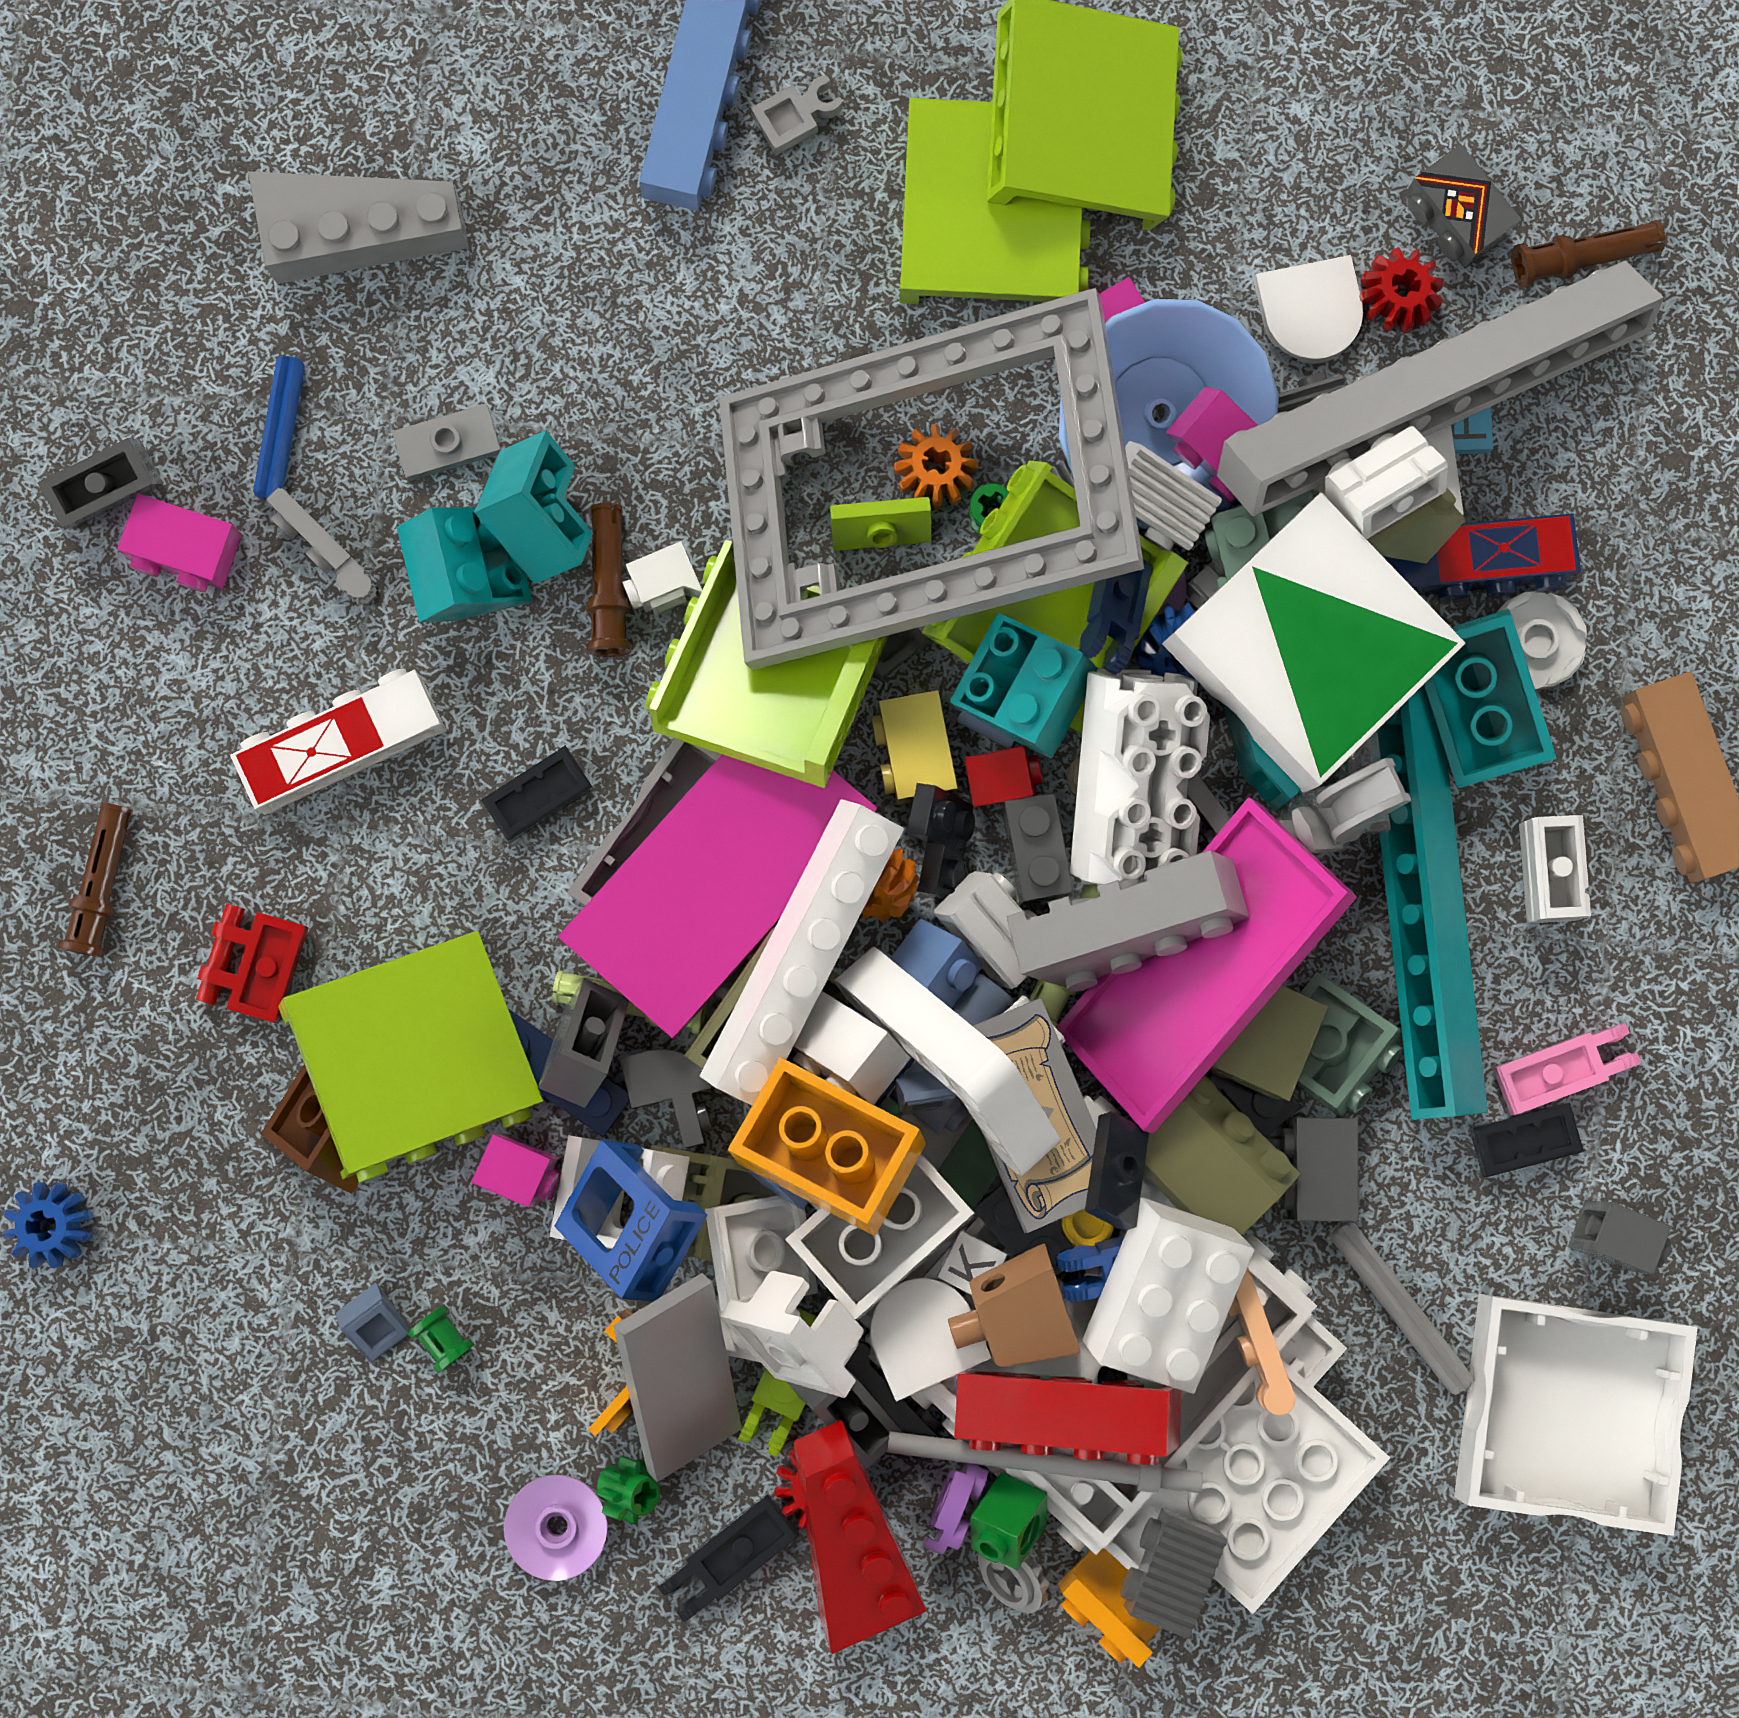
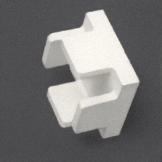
M771 1271L766 1276L749 1302L744 1303L732 1299L729 1301L720 1314L721 1319L774 1378L843 1398L847 1396L856 1380L844 1366L859 1344L858 1341L863 1335V1328L840 1301L828 1300L812 1326L809 1327L800 1317V1312L796 1307L808 1291L810 1285L802 1277L777 1271Z

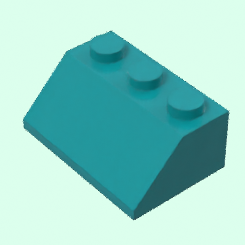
M1506 609L1452 627L1453 631L1465 644L1424 683L1457 789L1557 759L1510 610Z

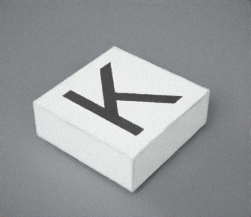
M960 1230L937 1277L972 1295L969 1285L971 1280L1002 1264L1007 1254Z

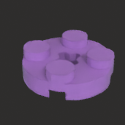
M964 1463L961 1471L950 1469L929 1521V1525L938 1529L935 1540L925 1536L923 1541L924 1548L940 1555L945 1553L947 1547L955 1550L959 1549L969 1525V1520L962 1518V1514L969 1498L978 1500L989 1470L979 1467V1464Z

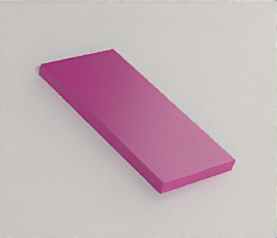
M722 754L558 935V938L675 1040L765 939L772 928L777 925L840 800L860 804L877 813L878 808L834 770H832L826 787L822 788Z
M1250 797L1247 798L1203 851L1211 850L1233 860L1249 918L1232 924L1233 930L1225 935L1215 938H1204L1201 936L1186 942L1187 948L1180 953L1170 956H1158L1156 954L1141 960L1142 966L1132 972L1124 974H1113L1111 972L1097 978L1098 983L1086 990L1055 1027L1064 1036L1065 1043L1139 1127L1143 1131L1152 1134L1158 1130L1357 898L1259 802Z

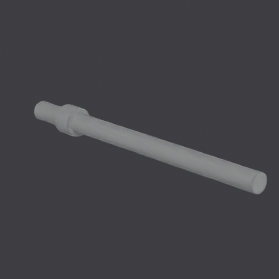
M892 1431L889 1434L887 1453L1137 1485V1491L1159 1493L1160 1488L1201 1493L1203 1472L1162 1467V1461H1159L1158 1465H1141L1106 1459L1074 1458L1073 1455L1053 1453V1455L1047 1456L1029 1455L1021 1453V1448L1001 1446L999 1451H983L970 1449L968 1441Z

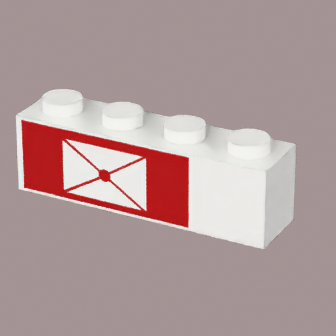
M405 669L392 671L378 680L380 686L363 694H361L360 690L349 691L335 698L332 701L334 707L317 715H315L314 711L301 713L286 722L288 728L272 736L268 732L259 733L241 742L242 749L230 754L254 809L266 815L445 732L446 728L422 677L415 669L408 673Z

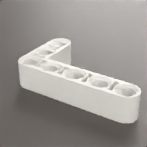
M871 947L834 980L838 989L853 1007L869 1021L887 1031L905 1052L963 1101L992 1148L1018 1176L1022 1177L1061 1142L1058 1133L1021 1073L1005 1053L876 947Z

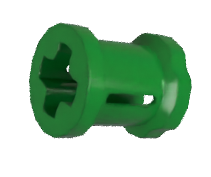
M986 484L979 487L973 493L968 516L971 528L978 535H981L980 528L985 520L982 516L983 508L990 507L993 502L1001 507L1009 494V491L1004 486Z
M445 1304L430 1313L407 1332L411 1339L418 1338L436 1363L433 1368L437 1373L443 1371L475 1345L471 1339L465 1340L447 1317L449 1309Z

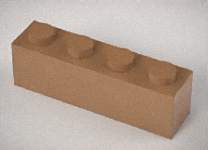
M1692 671L1636 689L1621 697L1624 703L1620 710L1622 722L1629 734L1636 735L1641 749V753L1638 754L1639 768L1647 781H1653L1659 798L1655 801L1656 814L1662 826L1671 830L1676 847L1672 849V855L1678 871L1682 875H1687L1691 884L1739 868V797Z

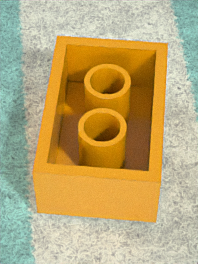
M780 1057L730 1144L728 1151L739 1165L876 1236L926 1143L919 1128Z

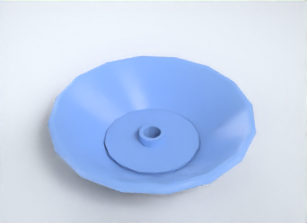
M1153 299L1112 316L1105 324L1125 447L1129 441L1144 446L1219 496L1208 485L1212 477L1200 465L1194 470L1185 464L1173 452L1177 444L1165 432L1204 387L1222 390L1257 425L1269 421L1278 414L1279 393L1265 351L1237 318L1199 300ZM1060 395L1059 440L1073 477ZM1162 404L1165 409L1164 417L1160 421L1155 422L1152 417V411L1156 405ZM1222 498L1221 504L1216 507L1214 514L1227 511L1237 499H1233L1229 503ZM1137 520L1138 528H1149L1148 526Z

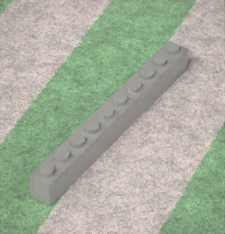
M1626 260L1607 269H1598L1585 279L1567 287L1560 286L1545 297L1529 304H1520L1505 315L1491 321L1480 322L1473 329L1451 339H1442L1425 351L1411 357H1402L1385 369L1371 375H1362L1345 387L1331 393L1320 394L1311 402L1289 412H1280L1269 421L1247 431L1241 430L1234 433L1224 441L1217 476L1252 516L1258 515L1325 484V477L1328 476L1329 471L1336 463L1345 458L1354 460L1370 451L1374 442L1384 434L1393 433L1397 435L1408 427L1414 426L1423 437H1426L1649 334L1664 297Z

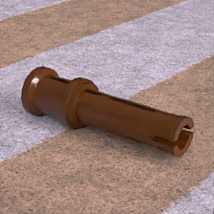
M1654 220L1649 223L1583 238L1572 239V237L1564 234L1553 237L1551 242L1530 247L1525 243L1514 245L1511 254V264L1517 284L1521 288H1527L1532 286L1534 281L1554 276H1558L1561 280L1571 278L1578 269L1642 254L1661 252L1664 250L1665 244L1663 242H1656L1665 240V232L1660 221Z
M598 503L591 506L593 596H590L588 602H586V612L591 614L592 641L587 643V653L598 657H618L631 653V643L626 641V614L631 611V604L628 601V597L623 595L622 583L623 508L621 505L615 504L612 510V503Z
M101 802L79 895L74 894L73 898L69 899L68 907L72 909L66 937L64 940L59 941L57 947L65 951L97 958L104 957L105 950L101 948L107 919L113 917L115 913L114 903L109 901L130 817L133 814V810Z

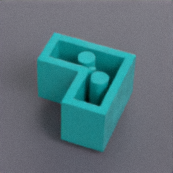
M547 430L499 452L474 511L483 527L494 535L510 554L513 562L522 568L534 584L582 565L593 535L590 528L564 498L576 466Z

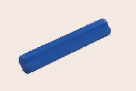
M279 356L276 359L253 489L254 495L262 500H266L278 487L284 489L305 370L302 360L295 357Z

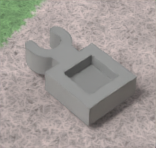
M820 76L814 79L808 87V92L802 96L799 95L794 85H791L751 108V115L775 156L818 133V125L814 120L815 118H833L842 111L843 101L840 97L828 103L822 102L818 98L820 93L830 88L828 76Z

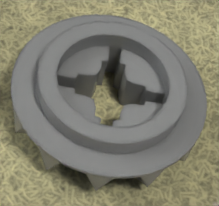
M1030 1552L1018 1570L1000 1562L988 1561L978 1553V1565L984 1582L992 1594L1003 1604L1018 1612L1029 1614L1036 1612L1048 1600L1046 1590L1049 1587V1583L1040 1574L1041 1564L1035 1563L1031 1559Z

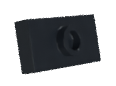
M565 745L481 799L507 841L512 843L594 788Z
M1563 1103L1469 1128L1482 1177H1491L1584 1152L1570 1103Z
M1112 1111L1098 1116L1085 1212L1125 1231L1137 1227L1149 1132L1143 1131L1139 1125Z

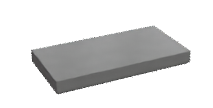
M703 1273L613 1325L647 1472L656 1482L664 1479L742 1429L713 1282Z

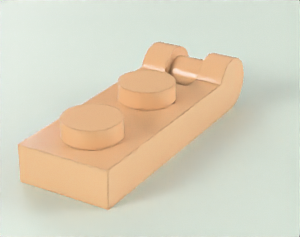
M1247 1268L1228 1316L1237 1315L1244 1334L1236 1337L1240 1353L1246 1366L1255 1365L1261 1383L1256 1389L1257 1402L1261 1407L1274 1415H1286L1294 1407L1295 1395L1249 1268Z

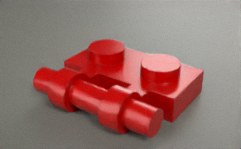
M226 903L221 921H215L211 936H214L215 940L207 965H201L197 979L202 981L196 1000L215 1005L221 986L232 989L226 1009L279 1024L281 1013L278 1006L282 999L288 996L309 927L256 912L251 931L241 929L240 925L245 909ZM235 943L246 946L237 975L226 972Z

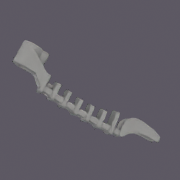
M1384 758L1323 790L1316 797L1320 807H1298L1292 811V820H1281L1279 822L1320 861V857L1329 852H1337L1343 849L1342 844L1358 839L1361 833L1372 823L1412 800L1409 793H1405L1394 769L1396 765L1393 759Z

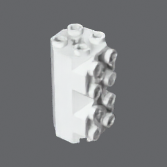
M1104 668L1097 669V672H1088L1070 874L1074 875L1075 882L1097 885V893L1100 891L1098 886L1116 880H1137L1139 883L1146 882L1145 871L1197 854L1200 817L1197 814L1196 807L1187 799L1188 778H1192L1200 770L1202 760L1206 757L1210 715L1207 712L1206 704L1200 697H1197L1198 681L1196 679L1173 673H1165L1163 678L1151 675L1149 670L1124 669L1120 674L1117 673V675L1111 674Z

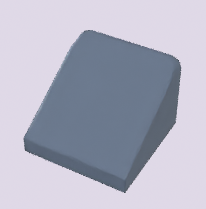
M928 1070L900 1074L895 1077L900 1113L903 1112V1114L949 1108L957 1096Z
M374 1283L336 1312L340 1330L370 1363L405 1338L410 1330V1327L377 1283Z

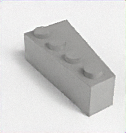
M248 171L265 267L277 284L469 248L461 201L453 182Z
M1209 850L1147 870L1144 873L1146 882L1139 883L1137 880H1116L1098 886L1100 896L1093 899L1082 898L1071 901V898L1067 896L1048 902L1050 913L1030 918L1027 917V913L1023 910L1006 916L1021 974L1066 987L1071 992L1082 991L1095 986L1098 983L1097 978L1111 972L1113 974L1132 972L1142 966L1141 960L1156 954L1158 956H1170L1180 953L1187 948L1186 942L1201 936L1204 938H1215L1233 930L1232 924L1249 918L1233 860Z

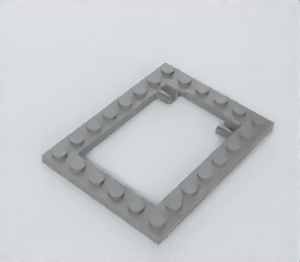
M1096 288L719 397L744 663L751 670L1144 569L1102 299ZM1055 357L1080 527L843 590L840 588L839 570L834 563L828 565L818 563L797 569L795 563L789 564L781 479L787 478L786 465L794 463L793 454L800 452L808 453L812 458L825 454L822 423ZM802 429L800 432L790 434L792 431ZM819 586L820 596L808 599L807 588Z

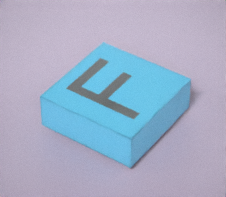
M1491 407L1451 425L1455 454L1490 453L1493 450Z

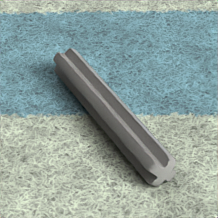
M1347 1221L1337 1227L1330 1235L1333 1243L1448 1392L1456 1395L1468 1388L1474 1381L1472 1374L1356 1224Z

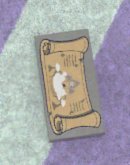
M1038 998L973 1026L1002 1050L1013 1062L1061 1139L1060 1143L1020 1177L1004 1163L984 1135L1024 1233H1029L1085 1208L1096 1137V1127L1042 998Z

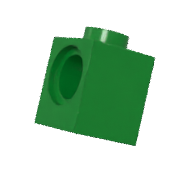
M1001 1472L971 1515V1549L978 1552L988 1561L1000 1562L1018 1570L1047 1526V1492Z

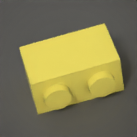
M939 691L879 701V715L871 716V724L876 746L885 744L889 764L880 765L885 795L895 793L897 805L912 803L917 783L936 785L953 795L956 794L957 783Z

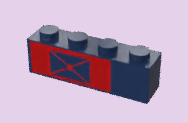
M1574 513L1463 523L1427 564L1383 556L1419 595L1437 594L1438 601L1464 599L1468 597L1467 591L1486 589L1488 597L1506 596L1516 593L1517 586L1535 585L1536 592L1557 591L1566 588V582L1581 572Z

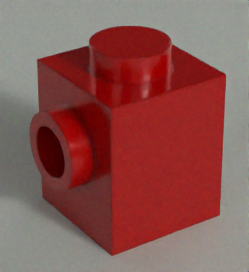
M1026 746L964 757L974 807H983L1004 803L1005 801L1038 796L1036 785L1044 784L1039 755L1031 756L1030 750Z

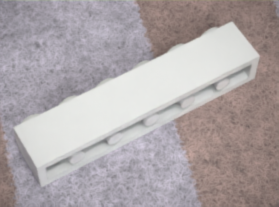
M840 800L700 1074L701 1078L715 1088L753 1106L779 1058L781 1057L786 1060L904 830L903 827L860 804Z

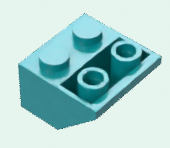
M431 507L396 527L419 623L458 621L532 602L526 573L513 562L510 554L494 535L483 527L480 519L474 513L476 507Z
M997 613L949 702L1008 738L1052 759L1086 697L1088 672H1097L1099 668L1089 658L1084 656L1081 651L1003 614Z

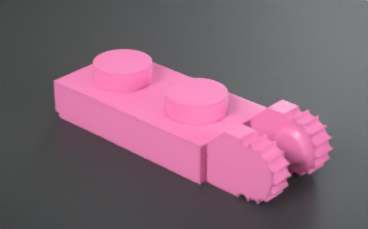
M1626 1023L1612 1026L1594 1034H1591V1032L1584 1033L1493 1067V1072L1510 1115L1523 1113L1609 1080L1608 1076L1640 1064L1641 1060L1637 1052L1624 1053L1614 1057V1060L1603 1064L1597 1050L1599 1045L1616 1042L1623 1039L1625 1035L1630 1034Z

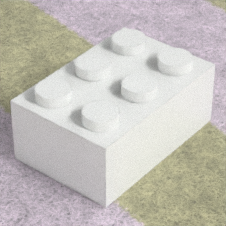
M920 1154L876 1236L820 1208L785 1240L836 1299L843 1304L853 1318L860 1320L885 1295L904 1281L976 1215L928 1160Z
M1141 1197L1137 1227L1128 1229L1082 1342L1100 1365L1194 1394L1255 1249L1232 1227Z

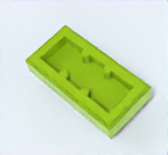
M929 497L830 506L833 551L873 547L886 548L895 545L932 542Z

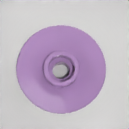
M548 1475L531 1481L515 1495L506 1512L504 1537L510 1555L524 1571L544 1580H566L583 1573L599 1557L606 1542L608 1522L607 1515L602 1513L603 1503L591 1487L574 1477ZM561 1516L566 1520L567 1530L563 1534H554L550 1531L548 1522L551 1517Z

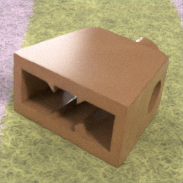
M1045 1244L1038 1245L973 1278L969 1285L976 1310L948 1318L950 1331L957 1349L987 1340L995 1365L1000 1367L1081 1353Z

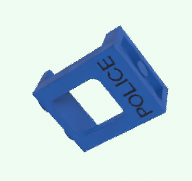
M601 1139L554 1227L621 1299L654 1302L663 1296L705 1221L707 1214L696 1203L673 1200L637 1163L644 1151L639 1145ZM623 1189L633 1199L634 1210L613 1249L609 1251L596 1236Z

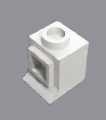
M681 541L626 564L631 579L622 583L634 610L643 606L645 612L653 609L654 614L657 615L687 602L686 595L697 598L701 595V586Z

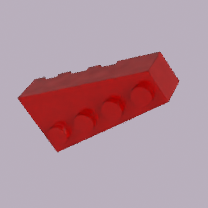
M967 1370L958 1373L954 1438L968 1439L969 1448L975 1450L999 1451L1001 1450L1002 1442L1021 1444V1453L1029 1455H1053V1447L1074 1449L1073 1457L1078 1459L1105 1460L1106 1452L1127 1453L1126 1462L1158 1465L1159 1456L1167 1457L1180 1446L1182 1390L1163 1385L1162 1389L1145 1388V1384L1139 1383L1138 1380L1102 1381L1101 1385L1092 1384V1379L1077 1376H1051L1050 1380H1040V1375Z
M842 1420L793 1441L801 1496L805 1509L806 1531L810 1543L812 1571L818 1597V1611L831 1655L927 1612L911 1568Z

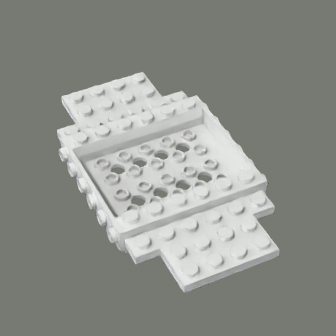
M892 1089L890 1093L887 1095V1097H889L891 1100L897 1103L894 1099L890 1097V1094L893 1091ZM1088 1095L1083 1096L1096 1130L1099 1115L1112 1111L1122 1117L1121 1113L1102 1096L1099 1095L1095 1101ZM969 1112L953 1133L944 1128L939 1135L911 1113L903 1114L900 1119L920 1129L926 1143L921 1154L938 1171L973 1117ZM999 1173L980 1202L1003 1182ZM1143 1175L1141 1197L1177 1209ZM809 1202L817 1211L820 1209L817 1205ZM977 1215L960 1229L1006 1253L1007 1256L1004 1262L1013 1258ZM1061 1219L1054 1221L1053 1223L1064 1235L1061 1228ZM1120 1229L1118 1237L1125 1236L1127 1230L1123 1231ZM958 1231L905 1280L922 1277L942 1281L958 1291L972 1311L976 1310L971 1294L937 1277L959 1233ZM1250 1234L1246 1241L1255 1250L1247 1268H1249L1292 1386L1295 1404L1289 1413L1281 1416L1274 1415L1259 1405L1256 1400V1389L1261 1383L1255 1365L1246 1366L1240 1353L1236 1337L1244 1334L1237 1315L1229 1317L1227 1314L1195 1393L1192 1394L1182 1390L1180 1446L1167 1457L1159 1456V1461H1162V1467L1203 1472L1201 1493L1163 1488L1159 1489V1493L1137 1491V1485L985 1466L997 1477L1001 1472L1009 1474L1020 1481L1047 1492V1510L1062 1523L1056 1531L1074 1549L1080 1552L1086 1545L1097 1555L1102 1548H1105L1128 1570L1130 1567L1139 1568L1145 1549L1140 1548L1143 1529L1150 1517L1158 1519L1161 1508L1168 1509L1219 1530L1227 1538V1544L1223 1549V1555L1219 1560V1565L1213 1578L1254 1614L1386 1464L1390 1457L1314 1388V1385L1347 1348L1311 1316V1313L1317 1307L1307 1297L1312 1288L1292 1270L1288 1269L1283 1275L1269 1262L1274 1256L1273 1252L1254 1235ZM1099 1266L1085 1269L1084 1276H1100ZM1056 1276V1279H1057V1282H1058V1285H1059L1061 1294H1062V1296H1063L1062 1287H1061V1286H1063V1283H1064V1282H1062V1281ZM1100 1297L1078 1302L1066 1301L1064 1299L1081 1353L1006 1367L995 1365L992 1358L967 1370L1040 1375V1380H1050L1051 1376H1077L1092 1379V1384H1098V1372L1103 1365L1098 1363L1082 1342V1339ZM876 1306L860 1319L869 1330ZM869 1332L865 1336V1341L872 1346L871 1334ZM872 1346L868 1357L881 1368ZM1127 1373V1380H1138L1139 1383L1145 1384V1388H1163L1164 1384ZM958 1374L910 1395L926 1410L932 1403L947 1416L942 1425L953 1436L955 1433ZM957 1439L961 1441H969L968 1439ZM1001 1442V1446L1021 1448V1444ZM1053 1447V1453L1074 1455V1449ZM1106 1452V1460L1126 1462L1127 1453Z

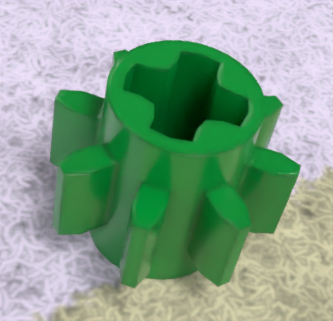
M621 1455L618 1464L607 1466L600 1474L596 1495L606 1502L602 1509L604 1515L618 1521L622 1519L629 1523L637 1524L638 1516H645L656 1507L660 1497L661 1484L656 1482L647 1472L644 1461L634 1460Z

